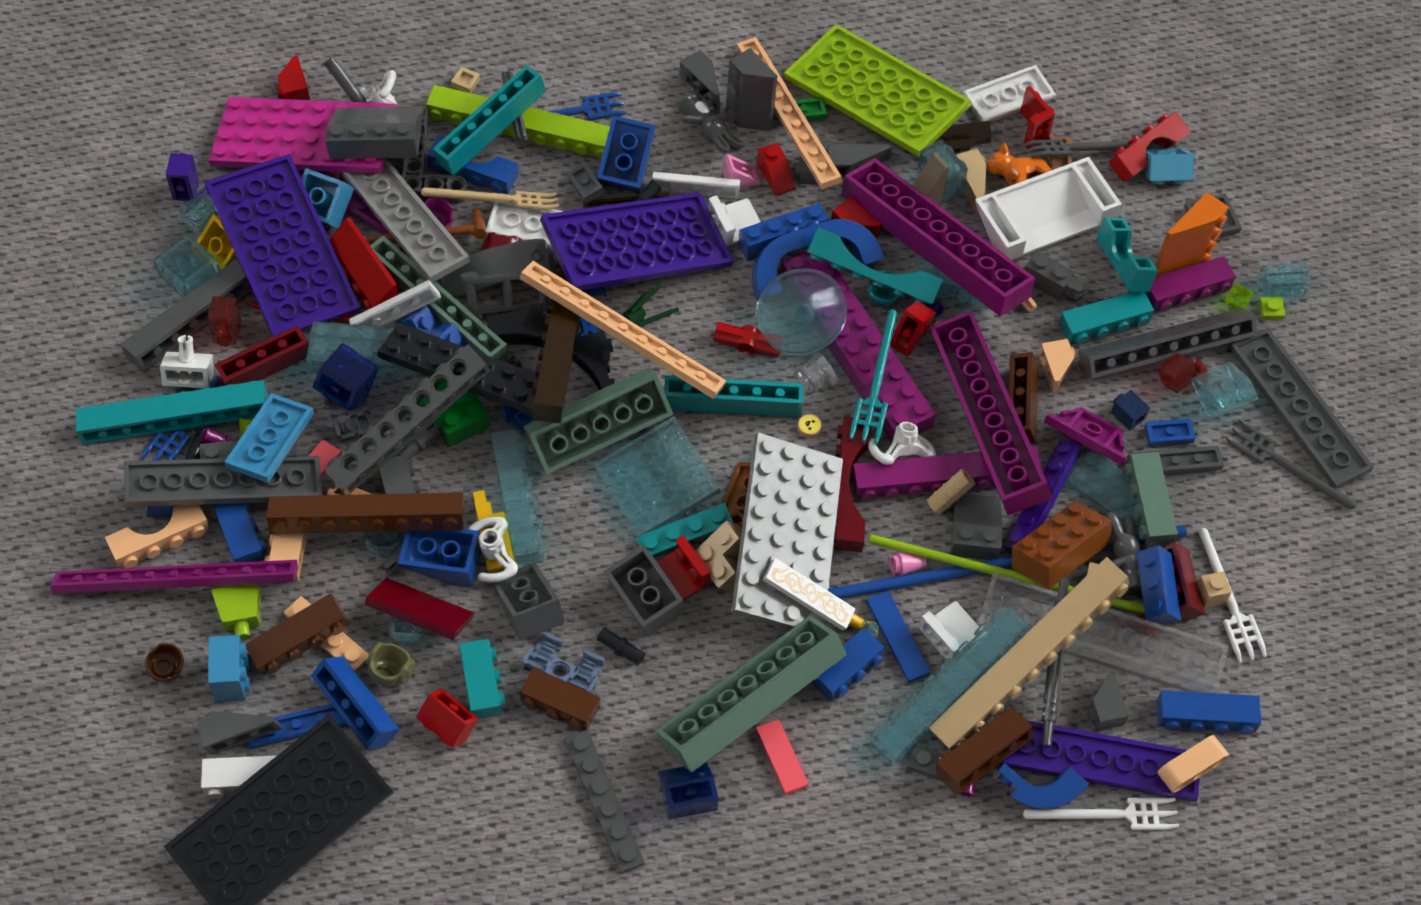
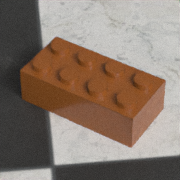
M1073 501L1012 546V569L1050 589L1059 582V578H1065L1111 543L1112 520L1077 501Z

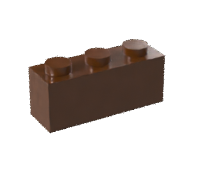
M534 667L520 690V701H522L525 707L531 710L537 708L544 711L545 715L550 719L558 720L559 718L566 721L567 725L575 730H588L600 708L599 696Z

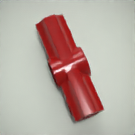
M718 322L713 341L734 346L741 353L745 351L752 355L758 352L779 358L784 338L762 333L758 327L753 325L738 327Z

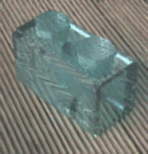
M1307 264L1262 266L1258 279L1263 297L1293 296L1294 298H1300L1307 295L1312 283L1308 274Z

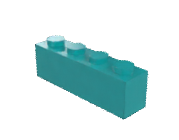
M1130 292L1061 313L1058 325L1070 345L1074 343L1080 345L1087 342L1088 339L1095 337L1101 339L1109 333L1116 331L1118 333L1124 332L1129 327L1136 325L1138 327L1145 326L1150 322L1154 309L1145 292Z

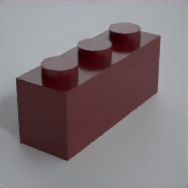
M1177 542L1162 547L1172 554L1181 621L1186 622L1204 615L1205 611L1189 550Z

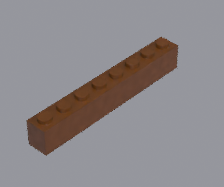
M463 492L269 496L266 519L270 534L464 530L465 505Z

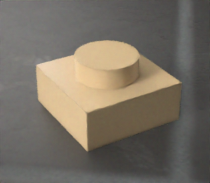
M460 67L451 81V87L463 92L472 93L480 81V74Z

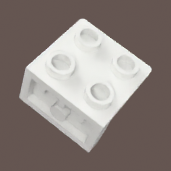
M717 195L709 198L708 209L727 246L738 243L739 229L760 223L748 198L728 205L721 203Z
M956 601L935 616L930 611L922 616L919 630L949 664L986 638L984 631Z

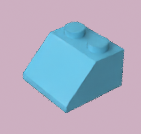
M1183 148L1146 149L1148 165L1144 168L1145 178L1152 181V184H1165V181L1172 180L1175 184H1185L1186 180H1193V153Z

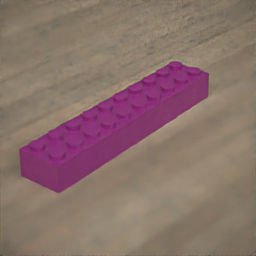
M876 158L844 175L841 196L845 199L853 197L882 224L883 228L1001 317L1031 297L1035 282L1034 276Z
M807 250L782 260L780 276L861 398L865 400L870 396L883 337L838 269L830 266L832 262L823 259L821 263L809 258L811 253L807 252ZM889 347L881 388L877 398L880 403L885 402L888 404L882 430L892 443L896 428L900 423L910 422L915 424L918 428V434L933 428L936 414L891 347ZM874 408L873 412L880 413L881 409Z
M970 310L930 326L938 351L1007 516L1052 499L1046 478L973 311Z

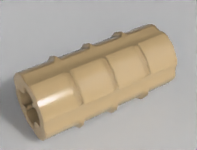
M960 469L927 498L928 505L938 515L943 514L975 486L974 479L968 472Z

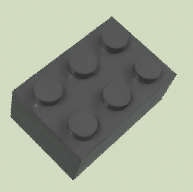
M645 545L604 571L609 583L646 636H649L687 611L684 600Z

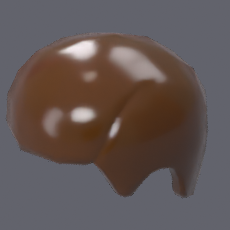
M159 643L157 647L147 654L145 668L149 677L156 682L173 681L181 674L184 665V657L181 650L170 643Z

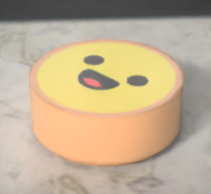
M807 414L800 418L798 431L802 436L814 438L820 433L821 421L817 416Z

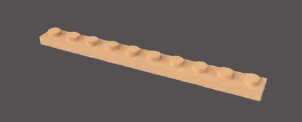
M754 37L737 43V50L740 54L751 48L778 76L774 111L821 190L842 183L840 173L758 39Z
M533 261L521 272L519 279L712 399L724 387L725 379Z

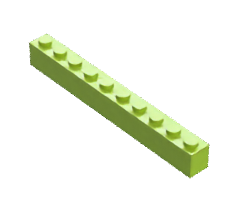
M434 85L426 103L427 115L435 121L443 120L459 126L489 97ZM531 107L522 113L527 141H532L537 145L553 146L558 150L574 151L579 155L595 156L602 160L610 126ZM512 123L499 136L506 135L515 138Z

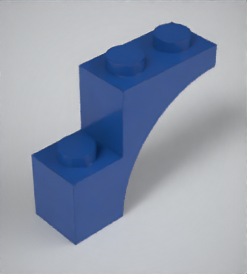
M427 306L397 321V323L465 347L467 345L466 340L455 323L438 324Z

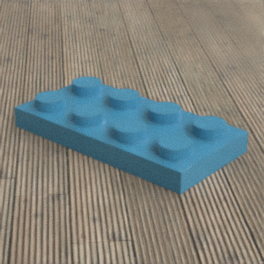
M271 393L225 460V467L269 483L313 416V408Z

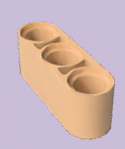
M1211 735L1165 764L1158 770L1157 774L1171 792L1176 793L1222 764L1230 754L1215 735Z

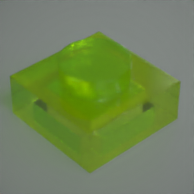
M1235 282L1224 303L1235 309H1246L1255 292Z

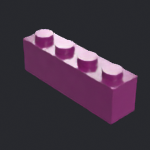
M1225 256L1156 276L1150 291L1145 292L1154 312L1158 310L1163 312L1178 304L1186 305L1197 298L1206 299L1211 294L1229 291L1232 288L1236 275Z

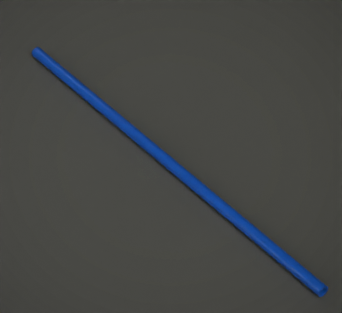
M1185 525L1176 526L1177 538L1186 537L1187 530ZM1136 533L1135 537L1139 545L1144 544V539H1140L1139 533ZM1111 538V543L1099 552L1113 550L1114 538ZM1012 556L980 561L981 563L1005 569L1012 568ZM952 566L830 588L828 592L842 599L981 574L982 572Z

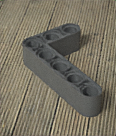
M423 106L424 112L418 157L404 158L402 178L424 203L430 198H435L422 196L421 190L424 187L467 191L465 179L461 176L425 175L428 115L427 109ZM442 198L449 204H458L465 201L464 199Z

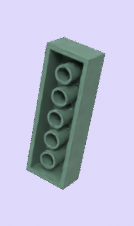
M648 367L563 408L561 424L535 420L523 426L540 467L548 475L672 416L673 412L657 374Z

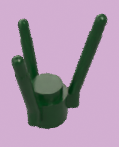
M659 283L650 292H645L622 315L642 328L648 323L678 312L679 308L667 310L644 320L646 312L642 306L662 287V284Z

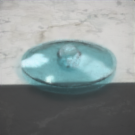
M810 268L794 269L777 276L765 287L756 307V320L764 339L776 350L790 355H807L827 347L840 334L847 317V303L839 284L828 274Z

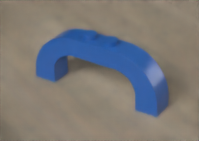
M833 219L822 223L819 220L807 223V227L799 229V226L787 229V234L767 244L754 262L752 288L755 298L759 301L783 292L777 276L779 261L786 254L809 247L817 227L839 235L842 242L851 249L854 257L866 266L884 259L881 247L868 229L846 219Z

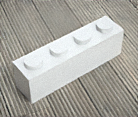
M276 756L202 759L201 789L204 796H208L210 799L223 798L224 795L230 794Z

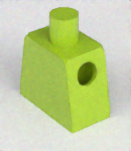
M241 584L211 589L225 632L235 631V635H239L241 641L250 639L249 628L260 626V586L257 584Z

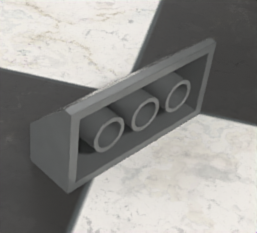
M751 48L729 61L725 115L730 122H734L740 128L769 131L772 129L778 76Z

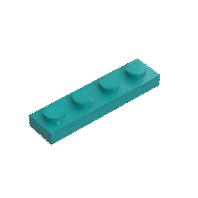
M722 503L636 538L639 546L645 545L654 558L677 549L675 540L683 535L689 543H693L711 536L725 521L732 523L733 521L726 504Z

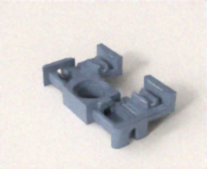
M543 631L541 640L535 650L534 647H531L524 656L521 666L522 670L525 667L530 669L534 667L592 693L597 686L598 674L604 666L605 658L585 650L581 662H583L581 667H576L554 655L556 651H560L562 648L563 639ZM562 669L566 672V675L556 676L553 671Z

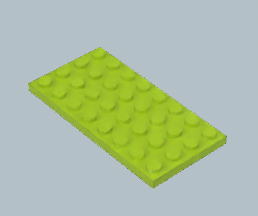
M837 24L784 72V79L817 98H823L825 103L918 157L971 106L970 99Z

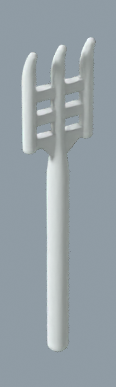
M1205 528L1200 529L1199 536L1214 573L1224 571L1208 530ZM1232 592L1226 602L1232 617L1230 620H1223V625L1238 662H1242L1238 646L1240 644H1245L1250 659L1254 660V652L1251 642L1257 641L1263 657H1267L1265 644L1252 614L1245 616L1239 612ZM1249 622L1251 626L1244 627L1243 623ZM1237 624L1238 628L1232 630L1231 626ZM1252 631H1253V633H1254L1253 636H1248V635H1247V632H1252ZM1241 634L1242 638L1236 639L1234 635Z
M1128 798L1127 803L1129 806L1125 810L1026 809L1023 812L1025 819L1125 818L1131 823V830H1170L1179 827V824L1159 823V817L1176 815L1177 811H1158L1157 804L1174 802L1176 798ZM1135 804H1140L1141 811H1136ZM1146 804H1151L1152 811H1147ZM1137 817L1142 818V824H1137ZM1148 817H1153V824L1148 823Z

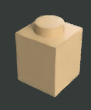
M1224 571L1203 575L1197 583L1204 608L1226 604L1232 593Z

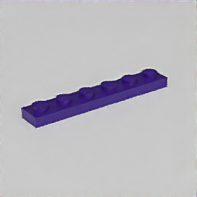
M1059 440L1043 470L1052 499L1022 510L1003 546L1006 553H1012L1013 545L1045 522L1083 449L1080 442Z

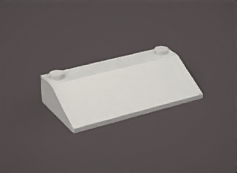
M1089 157L975 199L976 207L992 246L1011 260L1100 227L1104 217L1118 218L1122 205Z

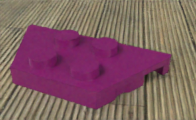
M1082 407L1061 411L1059 416H1054L1052 413L1047 414L1044 423L1066 434L1071 440L1089 447L1091 451L1100 453L1117 464L1123 465L1126 455L1123 454L1125 445L1122 440V429Z

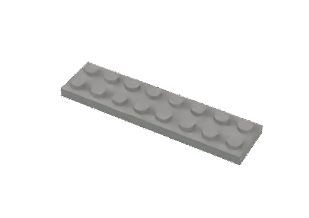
M385 159L382 174L341 172L346 181L354 187L360 198L431 283L470 262L468 254L387 159Z

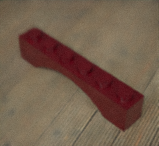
M844 416L842 425L837 427V439H841V445H836L835 457L843 459L834 534V550L862 552L866 521L860 515L852 500L849 476L853 464H856L858 459L868 450L871 427L864 442L862 441L864 429L862 425H857L853 439H849L853 417Z

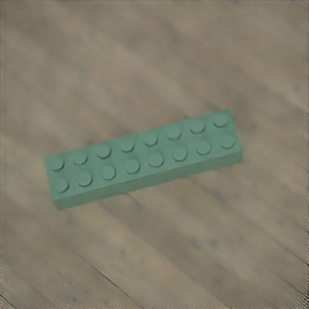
M812 616L807 617L658 728L656 733L666 752L690 772L701 767L704 762L722 751L724 747L739 738L745 731L759 723L765 716L779 708L786 700L800 692L802 688L845 657L847 654L837 633Z

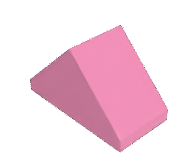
M729 154L724 156V178L740 180V188L761 184L754 165Z

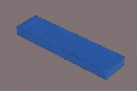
M889 591L867 598L866 604L907 683L909 684L929 676L931 671Z
M328 704L274 717L282 724L283 729L249 741L248 745L251 750L300 738L328 714L331 715L341 728L349 725L333 704Z

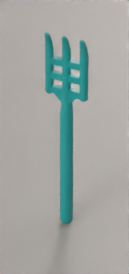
M893 309L888 311L870 396L865 400L862 398L857 399L849 439H853L857 425L864 426L863 442L867 438L870 427L877 428L875 444L879 442L888 404L885 402L880 403L877 397L881 388L897 312ZM861 406H869L868 411L862 410ZM874 408H880V413L873 412ZM859 415L866 416V420L859 419ZM872 417L879 418L878 422H872Z

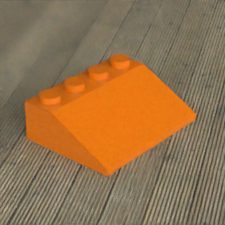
M1206 192L1167 232L1155 264L1158 270L1156 276L1210 260L1212 257L1210 253L1217 245L1215 241L1222 233L1220 228L1228 218L1225 215L1229 207Z

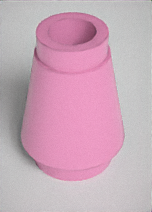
M897 552L895 555L890 556L889 559L892 574H897L898 576L924 569L927 565L926 558L909 553Z

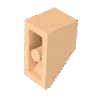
M1068 339L1042 343L1038 355L1051 392H1056L1071 369L1073 360L1076 358L1075 350L1073 347H1070Z

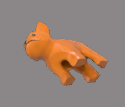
M1002 143L999 151L992 154L987 161L988 172L1004 176L1010 186L1052 171L1041 156L1035 158L1012 157L1009 154L1006 143Z

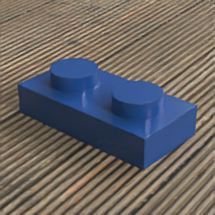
M1191 419L1146 422L1144 426L1149 447L1194 443L1196 439Z

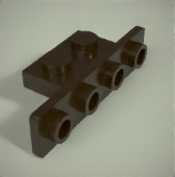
M990 121L952 124L928 149L936 151L938 154H948L951 149H957V152L970 151V147H976L978 143L991 142Z

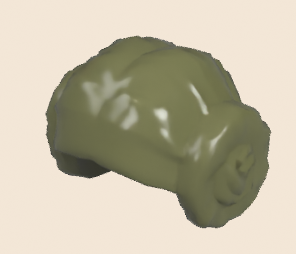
M377 642L369 652L366 665L368 666L369 676L374 682L381 684L383 687L391 688L398 683L403 685L408 682L414 672L416 662L405 649L398 645Z

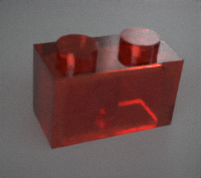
M213 296L207 318L213 341L221 346L237 345L242 321L236 298Z

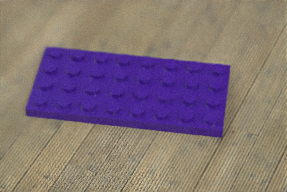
M290 154L205 181V188L272 337L296 325L299 326L301 331L360 311V305Z
M700 192L542 214L540 218L543 229L568 283L580 290L730 267L734 262Z

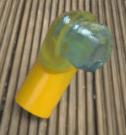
M853 613L849 625L858 631L865 628L876 638L880 632L878 624L862 619Z

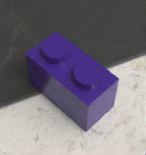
M170 153L166 178L172 199L195 202L199 178L193 155Z

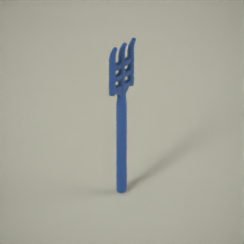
M617 92L583 97L584 103L581 107L548 111L565 116L584 113L588 115L589 121L613 117V115L627 114L626 111H611V107L625 104L619 101L609 102L608 98L622 95ZM601 99L604 100V103L602 104L599 103V100ZM594 101L595 105L590 106L589 102ZM606 108V111H607V112H606V113H602V110H601V109ZM597 110V114L593 115L592 111Z
M216 375L211 380L209 388H215L220 385ZM183 429L169 431L170 437L164 435L165 432L157 433L145 448L141 460L143 461L153 447L159 450L153 460H159L164 453L170 455L167 460H174L191 437L185 435ZM176 437L182 439L180 443L175 441ZM160 439L165 442L163 445L158 443ZM170 445H172V446H174V447H176V448H175L174 451H173V450L169 449L168 447H169Z

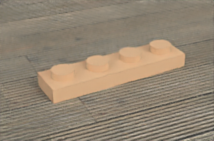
M301 596L284 611V616L290 618L311 604ZM344 632L338 635H331L320 645L332 658L344 656L355 672H358L366 664L369 656L366 651Z

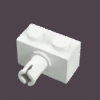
M186 335L180 336L178 338L179 352H166L160 365L162 386L209 388L214 375L213 354L194 353L193 337L188 335V341H186Z

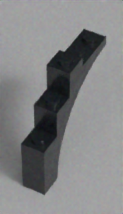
M540 306L487 317L488 328L507 345L545 347V345H541L543 331H548V329H544L547 314H542ZM578 327L572 362L589 375L598 390L614 384V379H610L608 375L610 373L608 361H610V353L613 352L611 339L606 338L604 331L581 336Z

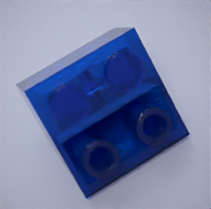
M342 343L320 367L312 388L345 410L351 411L364 406L380 366Z
M704 762L701 767L693 772H690L684 766L658 771L668 820L718 810L719 797L714 776L707 762Z

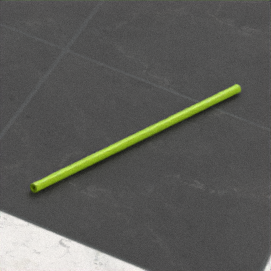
M873 534L869 538L870 544L1047 589L1016 571ZM1059 582L1047 590L1058 592ZM1068 585V593L1075 587ZM1116 597L1110 602L1113 607L1145 615L1143 604Z

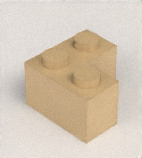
M725 521L695 552L709 569L710 578L719 589L733 592L742 527Z

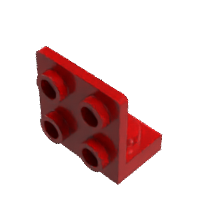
M1028 86L1025 89L1020 113L1029 122L1023 144L1032 140H1048L1055 117L1052 107L1044 102L1037 91ZM1037 145L1027 146L1026 148H1027V149H1030V148H1032V147H1034V146H1037Z
M683 535L675 540L677 549L657 563L681 598L685 600L712 583L709 569Z

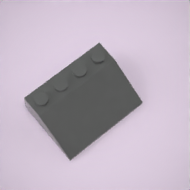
M423 106L337 108L328 123L325 138L330 159L418 157L424 112Z

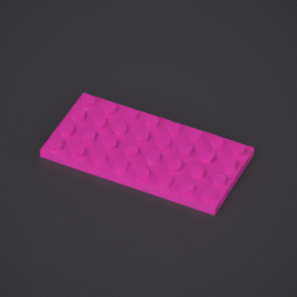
M228 97L208 161L210 166L248 168L290 154L297 170L305 171V168L312 171L382 174L386 158L330 159L325 143L327 126L337 108L397 107V104Z

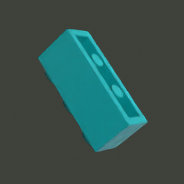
M489 638L459 643L471 713L478 719L502 715L501 706H505L503 691L498 692L497 684L501 683L499 669H494L493 662L497 661L495 647H490Z

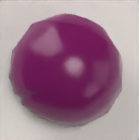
M435 197L424 202L444 227L452 225L453 207L445 199Z

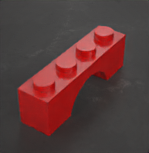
M1176 111L1171 115L1165 113L1156 120L1158 123L1156 126L1151 124L1142 130L1143 136L1139 137L1136 135L1127 142L1129 145L1127 148L1122 146L1112 153L1115 157L1108 161V163L1123 182L1136 175L1148 165L1146 149L1149 143L1169 148L1191 132Z

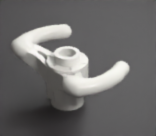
M393 70L387 71L380 85H373L369 89L360 88L359 90L366 98V102L397 104L394 100L395 97L390 94L396 79V73Z
M902 422L897 426L892 445L886 454L878 449L877 444L874 443V438H871L868 442L871 454L876 460L885 465L893 464L899 456L907 457L915 454L920 457L937 455L933 445L926 438L919 435L917 426L910 422Z
M503 517L483 518L473 523L467 529L479 531L482 528L494 526L492 529H486L480 534V548L484 557L489 560H496L505 570L493 574L481 572L478 574V580L489 583L501 582L516 575L518 571V565L506 553L503 541V534L508 528V523Z

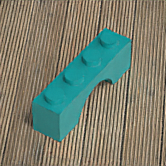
M1104 217L1096 240L1130 292H1149L1158 271L1150 257L1133 256L1131 248L1132 230L1124 218Z

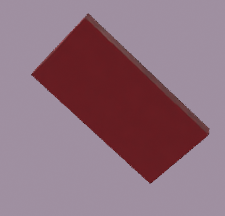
M387 577L365 600L366 606L451 640H454L468 625L474 614L470 610Z

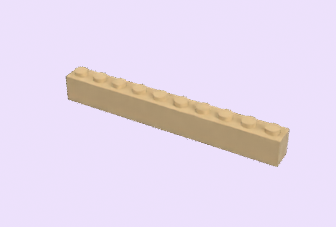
M1106 557L929 727L931 733L951 752L960 741L970 738L982 725H987L985 722L992 716L995 717L998 713L1002 712L1005 708L1003 705L1009 699L1014 700L1022 692V687L1027 682H1033L1040 675V670L1045 665L1049 666L1057 659V653L1063 647L1065 649L1070 647L1076 640L1075 636L1081 630L1083 632L1086 631L1093 624L1094 621L1092 619L1099 613L1101 615L1110 608V602L1116 596L1121 597L1129 589L1128 576Z

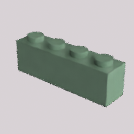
M1159 452L1131 454L1129 462L1125 464L1126 477H1130L1131 481L1129 490L1131 498L1135 499V517L1139 518L1140 539H1144L1145 548L1166 546L1174 543L1178 532Z

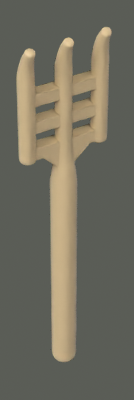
M425 187L421 190L422 196L501 203L513 202L517 208L552 210L559 207V204L545 205L558 201V198L547 199L556 196V192L515 191L512 196L499 193Z

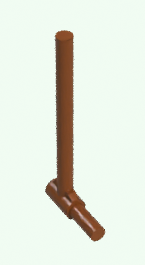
M479 208L473 209V222L469 225L445 227L451 236L471 234L477 239H483L486 236L485 222L482 219ZM390 233L369 235L370 244L383 235L390 242L397 241Z

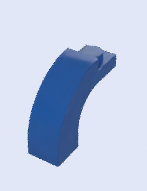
M1002 763L997 768V771L1000 773L998 778L1008 787L1012 784L1015 786L1009 795L1017 801L1035 808H1055L1067 804L1079 796L1089 785L1087 781L1069 766L1053 782L1041 786L1027 783L1005 763Z

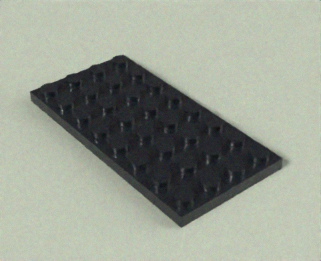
M328 714L163 847L209 905H258L394 792L331 715Z

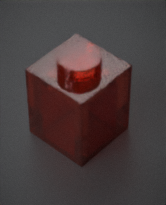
M1176 353L1158 368L1161 384L1177 394L1197 378L1194 362L1179 353Z

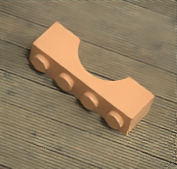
M176 505L173 507L172 518L168 525L157 533L148 535L138 534L126 527L106 536L105 539L118 568H132L139 561L146 558H155L168 548L181 546L186 540L200 538L210 529L199 505Z

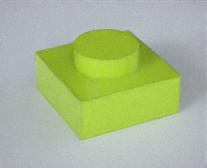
M1260 297L1259 307L1262 320H1284L1286 315L1282 297Z

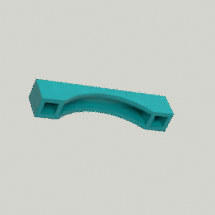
M820 227L816 228L807 252L811 253L809 258L821 263L823 259L832 262L830 266L843 271L845 267L852 270L851 275L861 280H864L865 276L873 279V285L883 289L885 285L894 288L892 293L904 298L906 294L914 297V302L919 301L925 306L927 302L933 304L943 279L922 270L903 274L883 273L873 270L852 256L844 246L839 235Z

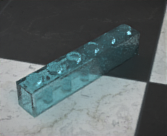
M519 428L491 433L492 448L515 562L518 566L534 562H544V553H548L546 539H541L540 532H544L542 518H537L536 512L539 511L537 497L533 498L532 491H535L533 477H528L527 471L531 470L529 457H524L523 451L527 450L525 437H520Z

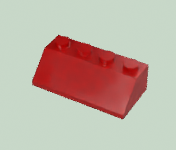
M350 217L347 218L329 240L347 279L351 283L350 286L354 295L360 296L362 299L361 303L365 311L397 296V283Z

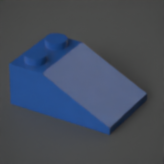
M613 115L597 176L600 184L641 193L656 125Z
M468 529L453 531H406L397 564L400 567L448 584L472 587L481 555L480 532Z

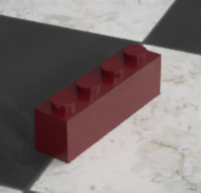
M296 325L214 364L216 378L221 386L262 380L310 357L309 342L299 326Z

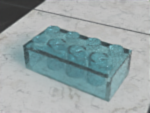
M313 321L306 358L309 374L343 376L354 372L357 378L401 381L403 367L377 357V350L394 328Z

